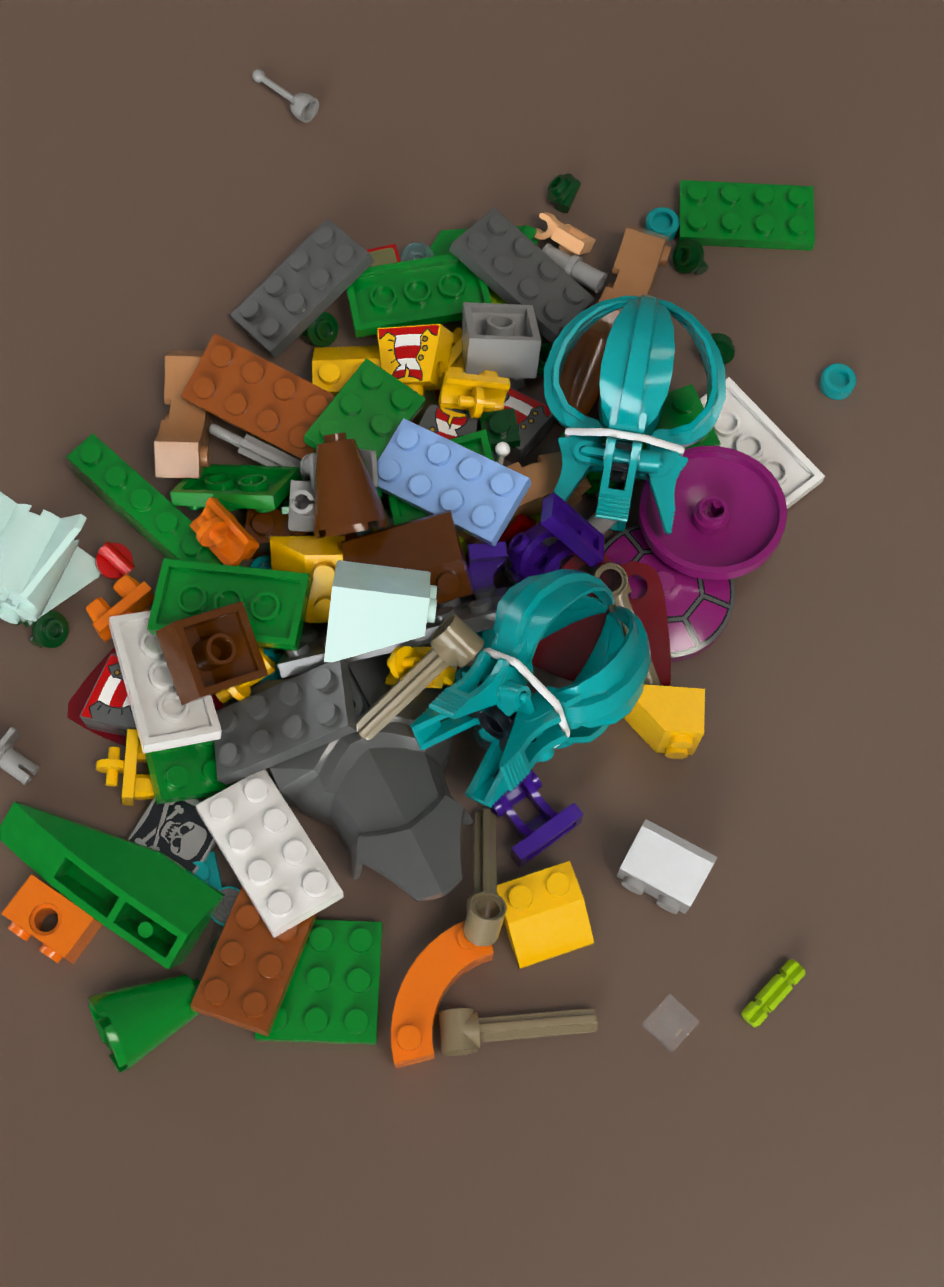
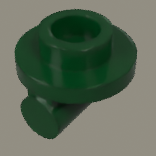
M570 173L560 174L550 182L547 198L551 203L557 205V209L560 212L568 213L581 183Z
M687 238L681 240L676 245L673 251V264L679 272L686 274L696 272L697 275H700L707 271L708 265L704 260V250L697 240Z
M323 312L300 337L308 345L312 343L319 347L329 346L338 335L337 320L332 314Z
M50 610L33 623V634L29 642L39 648L59 647L65 642L69 633V625L66 618L61 613Z

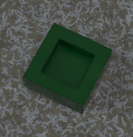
M514 408L482 413L478 419L480 431L487 430L493 451L500 442L508 443L510 448L520 447L521 440Z

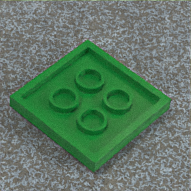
M315 920L270 1034L265 1036L255 1032V1040L377 1045L383 923L372 921Z

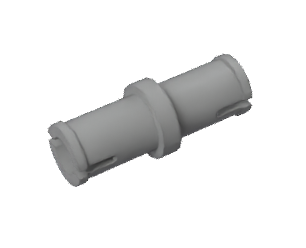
M547 243L542 249L546 255L577 283L593 290L595 293H599L604 287L608 277L607 273L586 264L581 256L577 254L571 256L555 248L550 243Z

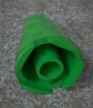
M185 974L102 992L87 998L103 1044H106L109 1051L113 1050L109 1057L119 1074L129 1070L200 1014L192 1011L190 1007L200 984L198 978L191 980Z

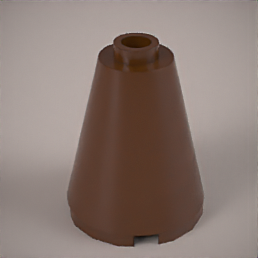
M563 326L559 328L557 337L563 330ZM589 328L580 337L568 355L560 378V387L568 404L585 416L589 414L600 396L601 363L607 342L604 340L606 333L593 328ZM554 418L553 422H554L555 424H557V425L563 427V426H562L561 424H559V422Z
M346 432L323 436L324 443L317 445L313 527L315 539L377 528L376 520H378L379 528L389 526L388 516L355 439H347Z

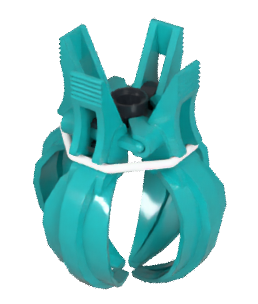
M645 294L641 296L626 295L601 301L579 313L563 328L554 341L544 366V398L551 414L559 424L566 428L565 438H558L563 465L554 492L567 502L589 471L602 473L595 517L617 521L609 530L622 532L625 530L635 478L647 480L652 490L664 533L669 536L672 532L674 512L676 511L674 501L676 481L688 463V458L683 457L684 448L703 439L716 425L726 399L725 366L720 350L711 334L692 314L672 302L659 300L656 296ZM622 309L616 317L607 338L601 363L599 422L594 418L585 416L568 404L560 387V378L567 357L580 337L599 319ZM673 317L688 331L701 354L707 376V402L704 410L690 424L673 429H658L654 431L660 421L673 373L675 353L674 327L671 319ZM603 436H607L606 444L602 443ZM642 442H645V443H646V449H645V450L641 449V448H642ZM610 480L625 483V489L609 488Z
M559 569L545 574L529 576L510 587L498 602L493 629L477 632L485 641L482 649L470 661L471 663L468 666L457 670L455 673V683L446 688L444 692L442 691L429 704V708L425 710L426 712H423V715H420L410 725L420 749L425 750L476 724H481L482 728L479 730V734L482 739L491 742V745L465 793L466 797L491 808L507 790L513 791L529 775L535 763L551 759L554 756L555 748L569 747L573 743L592 742L605 732L609 724L617 723L634 708L643 693L645 677L651 663V649L641 620L630 609L622 606H616L614 608L615 612L607 614L605 624L594 650L582 671L571 685L562 688L545 687L533 675L532 659L539 641L574 622L605 613L608 605H614L613 593L601 579L579 570ZM593 592L598 598L586 595ZM621 621L629 630L626 637H624L623 627ZM528 682L537 690L533 695L530 688L526 686ZM500 768V770H499V772H498L496 778L493 777V776L495 775V773L498 771V769Z

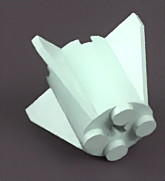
M0 492V618L11 624H18L20 619L35 622L99 577L100 572L96 567L95 558L78 547L79 539L74 540L87 518L82 514L59 518L44 509L41 515L29 512L32 505L17 504Z

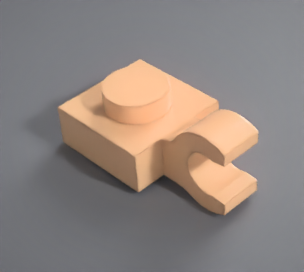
M540 213L539 218L547 222L548 228L546 232L536 228L535 238L540 240L551 238L560 244L558 248L571 256L591 252L596 241L594 238L570 224L561 223L551 213Z

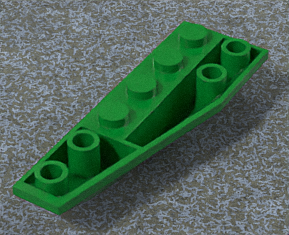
M18 801L13 803L0 825V840L31 869L75 905L166 969L186 962L225 894L160 851Z

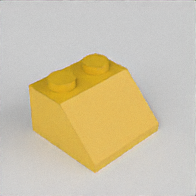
M379 345L314 348L312 383L337 395L366 358L381 368Z
M270 536L272 570L308 573L313 579L304 620L307 623H328L337 560L344 561L341 541L345 540V536H331L315 539V536Z
M644 685L643 693L634 708L623 718L655 752L665 753V756L671 759L687 758L688 755L694 754L704 735L705 689Z
M570 861L497 885V894L503 898L507 906L503 923L519 969L594 944L584 897Z

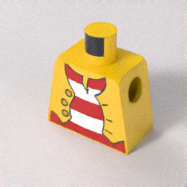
M441 324L378 328L381 368L423 397L424 391L441 390L453 343L452 332Z

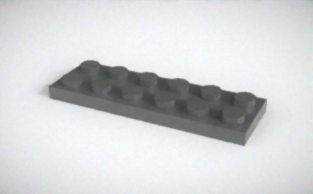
M494 585L484 586L475 590L473 595L439 603L436 606L434 623H426L425 636L343 660L349 663L392 653L398 646H411L413 648L430 644V638L434 631L452 614L460 617L475 633L493 629L498 602L508 591V588L506 586L496 589ZM312 628L302 631L298 651L286 650L277 664L282 678L302 674L328 663L324 662L327 630L317 632L316 629Z

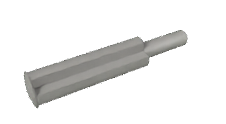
M211 424L209 427L210 434L239 447V454L263 466L300 467V459L249 434H246L245 438L216 424ZM301 472L302 481H307L309 477Z

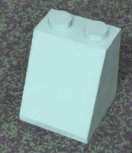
M337 560L331 592L324 662L339 661L425 636L426 623H434L437 606V586L430 585L431 572Z

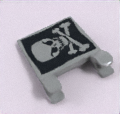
M154 797L128 838L129 841L164 853L193 874H196L199 869L193 862H205L216 845L214 838L197 812L195 805L201 802L196 799L157 805L156 798Z

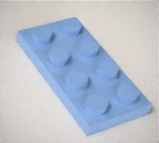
M404 418L377 461V489L428 515L451 510L457 529L493 547L496 546L532 484L529 477Z

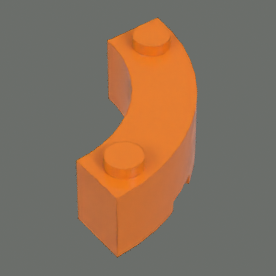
M465 920L441 933L419 954L400 986L391 1024V1048L395 1068L435 1059L433 1027L438 1007L450 986L465 973L476 966L493 960L494 951L492 945L478 946L467 940L463 932Z

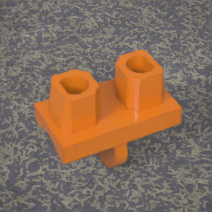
M209 497L203 512L189 525L196 533L197 541L202 546L209 547L224 565L239 566L242 560H250L259 548V543L241 526L235 516L217 498Z
M125 574L113 586L114 591L122 599L111 608L102 597H99L86 606V610L93 621L94 629L105 643L112 638L109 628V617L149 611L147 608L153 604L154 595L152 594V588L145 581L140 584L134 578Z

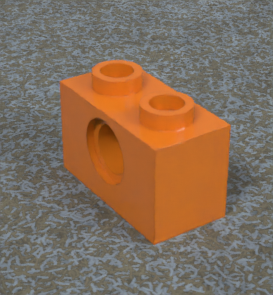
M32 874L1 913L12 921L7 927L10 931L26 942L31 935L41 941L43 945L39 951L57 964L62 958L74 964L102 926L100 922ZM50 914H57L58 923L56 927L51 931L43 932V920Z

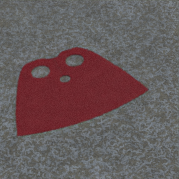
M604 554L603 561L597 564L596 566L604 562L612 561H610L609 557L606 554ZM574 555L561 569L580 570L587 563L579 556ZM629 561L622 565L618 564L625 570L627 577L639 575L646 580L647 591L645 595L638 599L628 598L634 614L641 620L650 642L651 659L661 686H671L669 628L665 596L657 571L648 564L636 561ZM607 569L602 572L601 580L612 590L619 585L620 575L614 569ZM593 592L586 595L598 598ZM601 613L584 618L539 641L532 659V665L559 677L575 681L595 648L607 614Z

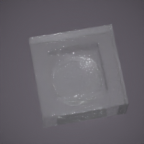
M669 994L643 1022L642 1026L672 1053L700 1021Z

